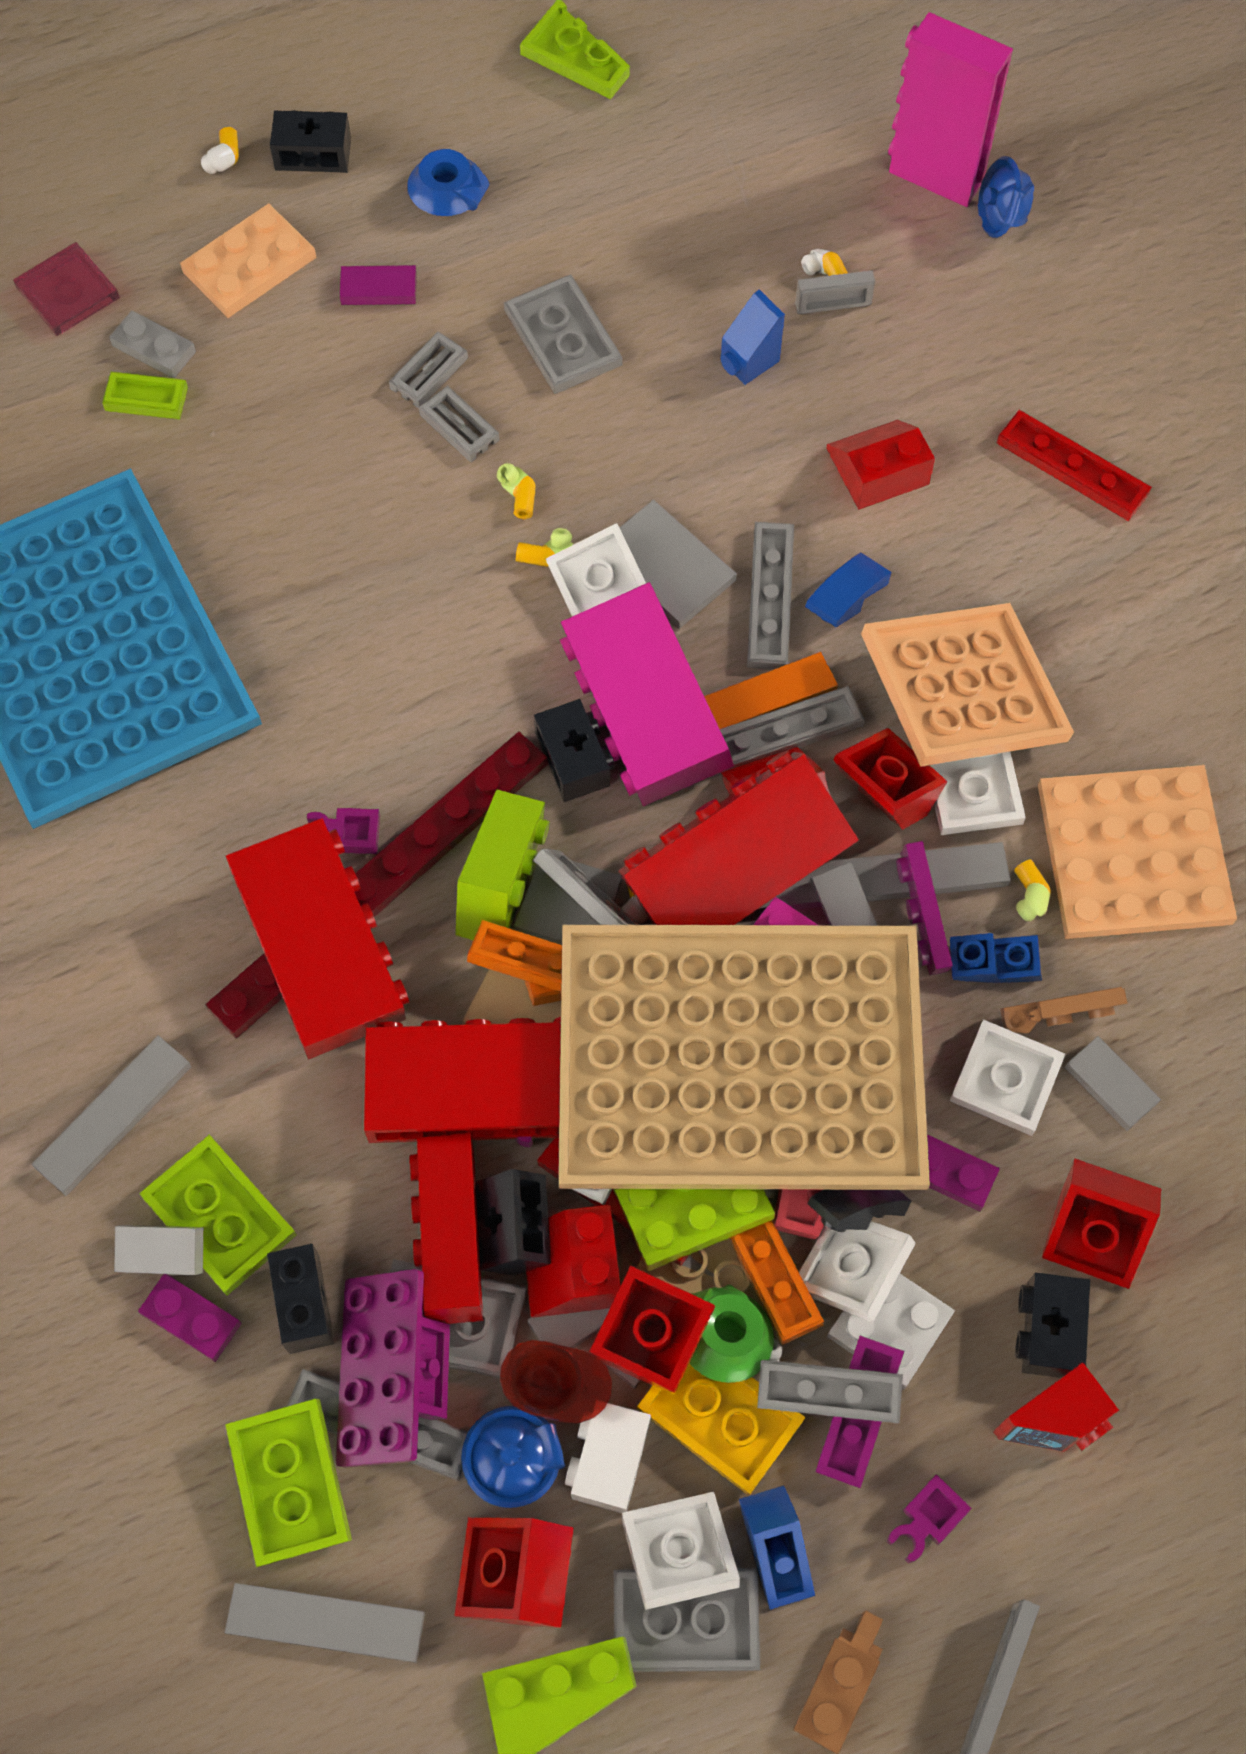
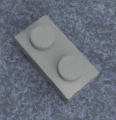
M132 310L109 337L113 347L173 379L196 352L193 342Z

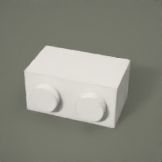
M596 1400L593 1412L584 1411L577 1437L585 1440L581 1458L572 1456L565 1480V1485L572 1487V1500L618 1513L627 1512L650 1425V1414Z

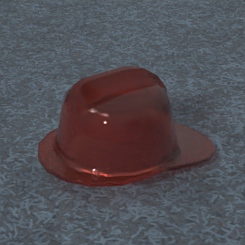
M530 1340L518 1344L508 1352L501 1365L500 1383L506 1398L514 1407L538 1417L564 1423H582L595 1418L606 1408L612 1395V1379L607 1366L600 1359L584 1350L547 1341Z

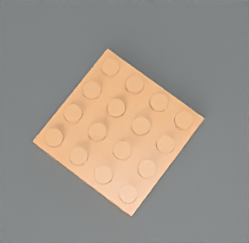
M1010 603L867 623L864 625L861 636L920 766L1068 742L1072 737L1074 731Z
M1205 765L1040 779L1038 791L1065 939L1226 926L1235 923L1237 915Z

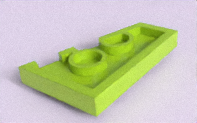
M556 0L520 43V55L610 100L630 76V65L603 39L597 40L587 30V24L580 17L575 19L567 11V5L562 0Z
M624 1636L482 1673L498 1754H537L637 1687L626 1637Z

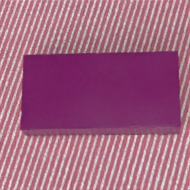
M416 265L341 266L339 296L341 305L416 304Z

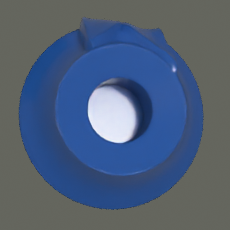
M440 149L427 154L412 170L407 183L408 194L413 203L421 210L437 216H453L467 210H476L489 187V181L480 168L460 152L451 149Z
M1009 156L998 158L988 168L979 191L978 214L982 218L983 229L992 238L1004 235L1009 228L1026 224L1032 207L1034 184H1032L1030 176L1020 170L1016 162Z
M505 1406L487 1412L470 1428L462 1447V1469L469 1486L484 1501L499 1507L517 1508L535 1502L550 1489L559 1470L565 1468L556 1424L549 1423L540 1414L525 1407Z

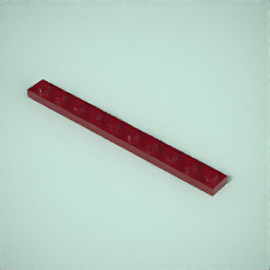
M518 731L355 873L361 890L355 892L360 906L368 903L373 916L378 915L483 822L496 790L515 794L548 765L547 756ZM263 953L205 1004L207 1010L235 1039L283 998L265 954Z

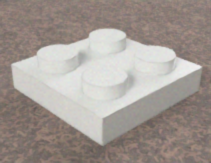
M617 523L546 558V562L572 616L646 584Z
M1011 752L930 765L948 781L934 804L941 835L1023 825L1026 817Z
M983 1019L950 1102L1032 1136L1041 1118L1065 1053Z
M873 1221L870 1222L867 1230L847 1229L845 1232H837L824 1226L799 1274L812 1299L874 1322L916 1243L909 1234Z
M899 1274L874 1322L843 1311L827 1337L851 1354H854L860 1335L905 1351L898 1374H903L902 1389L905 1390L955 1310L902 1274Z
M714 1492L622 1513V1524L645 1610L739 1588L740 1577Z

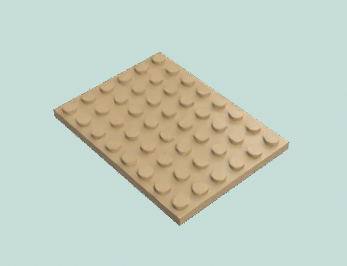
M562 925L559 1189L928 1190L930 1181L916 926Z

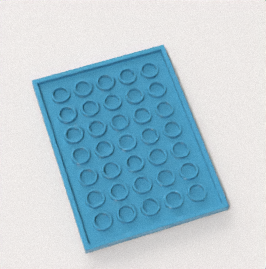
M131 468L0 525V761L33 829L262 724L256 708Z

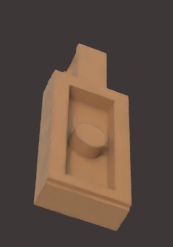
M1116 987L1000 1008L1003 1027L1018 1034L1030 1033L1041 1019H1046L1048 1027L1073 1022L1072 1013L1088 1011L1089 1019L1115 1015L1114 1006L1128 1003L1125 988Z
M865 1610L854 1633L844 1628L842 1629L839 1637L835 1638L793 1731L827 1750L839 1754L880 1663L878 1659L883 1649L874 1645L873 1642L883 1619Z

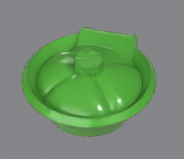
M730 1284L722 1288L712 1287L691 1293L714 1304L716 1307L690 1360V1365L710 1379L728 1383L747 1380L760 1372L761 1360L770 1359L774 1345L773 1328L763 1308L754 1299Z

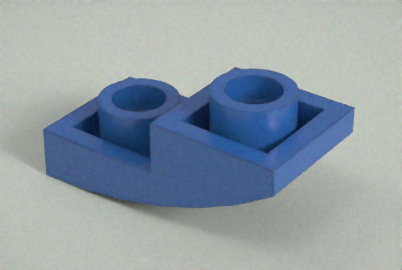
M860 552L828 577L810 596L805 607L825 622L838 627L861 612L864 599L888 585L892 572Z
M993 933L950 937L953 980L984 983L1042 981L1038 935L994 939Z

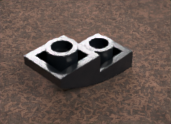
M824 1189L812 1195L808 1205L822 1217L821 1222L825 1226L837 1232H845L847 1229L867 1230L873 1217L883 1218L884 1215L905 1216L912 1200L900 1190Z

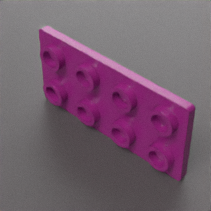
M412 1269L350 1278L345 1281L336 1465L338 1467L347 1468L415 1461L417 1459L418 1418L429 1420L447 1419L450 1325L422 1317L423 1271Z

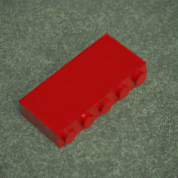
M788 750L778 754L766 763L769 770L757 778H754L751 774L739 780L730 788L733 794L720 803L716 798L710 800L695 811L696 819L684 827L681 823L671 826L659 835L662 842L648 851L645 847H641L623 860L626 866L618 870V872L653 925H735L859 841L804 754L794 752L790 755Z
M323 818L225 855L308 1060L365 1037L366 1027H377V1024L386 1021L400 1023L406 1020L404 1005L410 1003L401 979L392 981L387 967L392 966L393 961L385 942L376 943L371 929L376 928L377 924L369 904L366 903L360 906L355 892L361 890L355 871L352 866L344 868L339 855L345 853L339 834L336 829L328 831Z
M561 1017L555 1018L553 1022L535 1023V1020L531 1018H515L506 1024H491V1021L486 1019H471L466 1021L465 1025H447L444 1021L429 1020L422 1022L421 1026H403L399 1022L386 1021L377 1024V1027H366L364 1132L368 1142H417L418 1137L471 1133L472 1140L517 1139V1137L559 1138Z

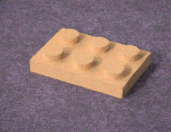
M268 203L182 261L180 265L183 273L227 318H230L317 257L315 248Z

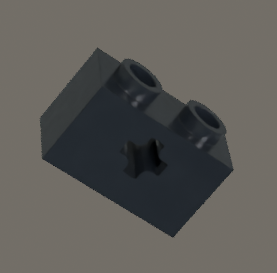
M274 110L270 149L275 171L348 173L351 132L347 113Z
M581 699L534 714L536 737L544 755L548 758L549 768L564 802L610 786V770L615 769L613 757L607 745L600 746L596 735L600 734L598 722L591 711H585Z
M510 1169L476 1181L480 1271L517 1275L550 1265L551 1253L546 1175Z
M307 1244L267 1253L281 1344L289 1354L335 1344L320 1256L314 1245Z
M1035 1272L1027 1282V1285H1021L1018 1311L1019 1313H1025L1024 1331L1019 1330L1017 1333L1015 1356L1017 1359H1022V1373L1062 1378L1081 1363L1086 1365L1090 1279ZM1047 1317H1053V1325L1060 1327L1055 1335L1050 1334V1326L1042 1324Z

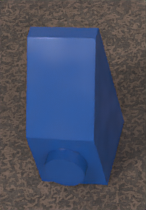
M760 289L753 293L722 337L720 357L722 366L727 373L732 376L735 375L744 385L780 361L785 314Z
M785 1486L740 1498L739 1502L748 1541L769 1609L771 1610L815 1596L800 1521Z

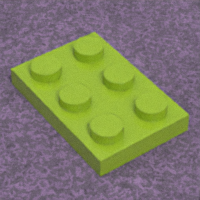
M210 1134L139 1193L166 1226L203 1227V1269L226 1296L268 1261L267 1253L280 1251L297 1236L293 1228Z
M613 1189L648 1271L775 1219V1212L764 1189Z
M315 1398L225 1424L256 1567L352 1541L320 1399Z

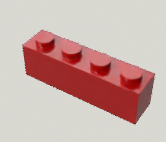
M471 1133L418 1137L417 1154H410L409 1163L411 1181L419 1182V1196H411L413 1224L420 1223L421 1239H413V1258L415 1267L422 1266L424 1273L423 1310L425 1316L428 1319L446 1324L484 1321L475 1155Z

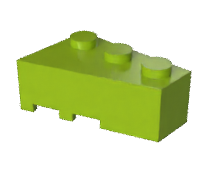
M496 790L458 879L456 936L474 940L482 920L511 928L517 907H519L523 898L527 876L532 875L536 865L533 859L538 854V851H536L538 844L544 845L547 838L550 821L544 820L545 802Z

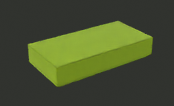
M111 371L102 404L104 410L109 412L180 420L188 386L186 380Z

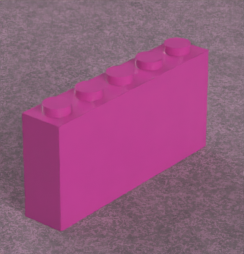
M928 12L919 26L914 25L911 28L905 42V48L909 49L900 73L904 77V83L896 98V103L900 104V108L892 124V129L896 132L888 149V155L892 156L889 173L968 207L981 187L986 173L1013 48Z
M650 582L561 621L566 637L559 640L569 662L575 659L578 660L581 669L574 672L583 694L592 692L596 702L589 705L598 722L599 728L605 725L608 727L611 736L605 738L604 741L613 757V761L622 759L626 771L619 774L629 796L637 793L644 807L734 766L724 737Z

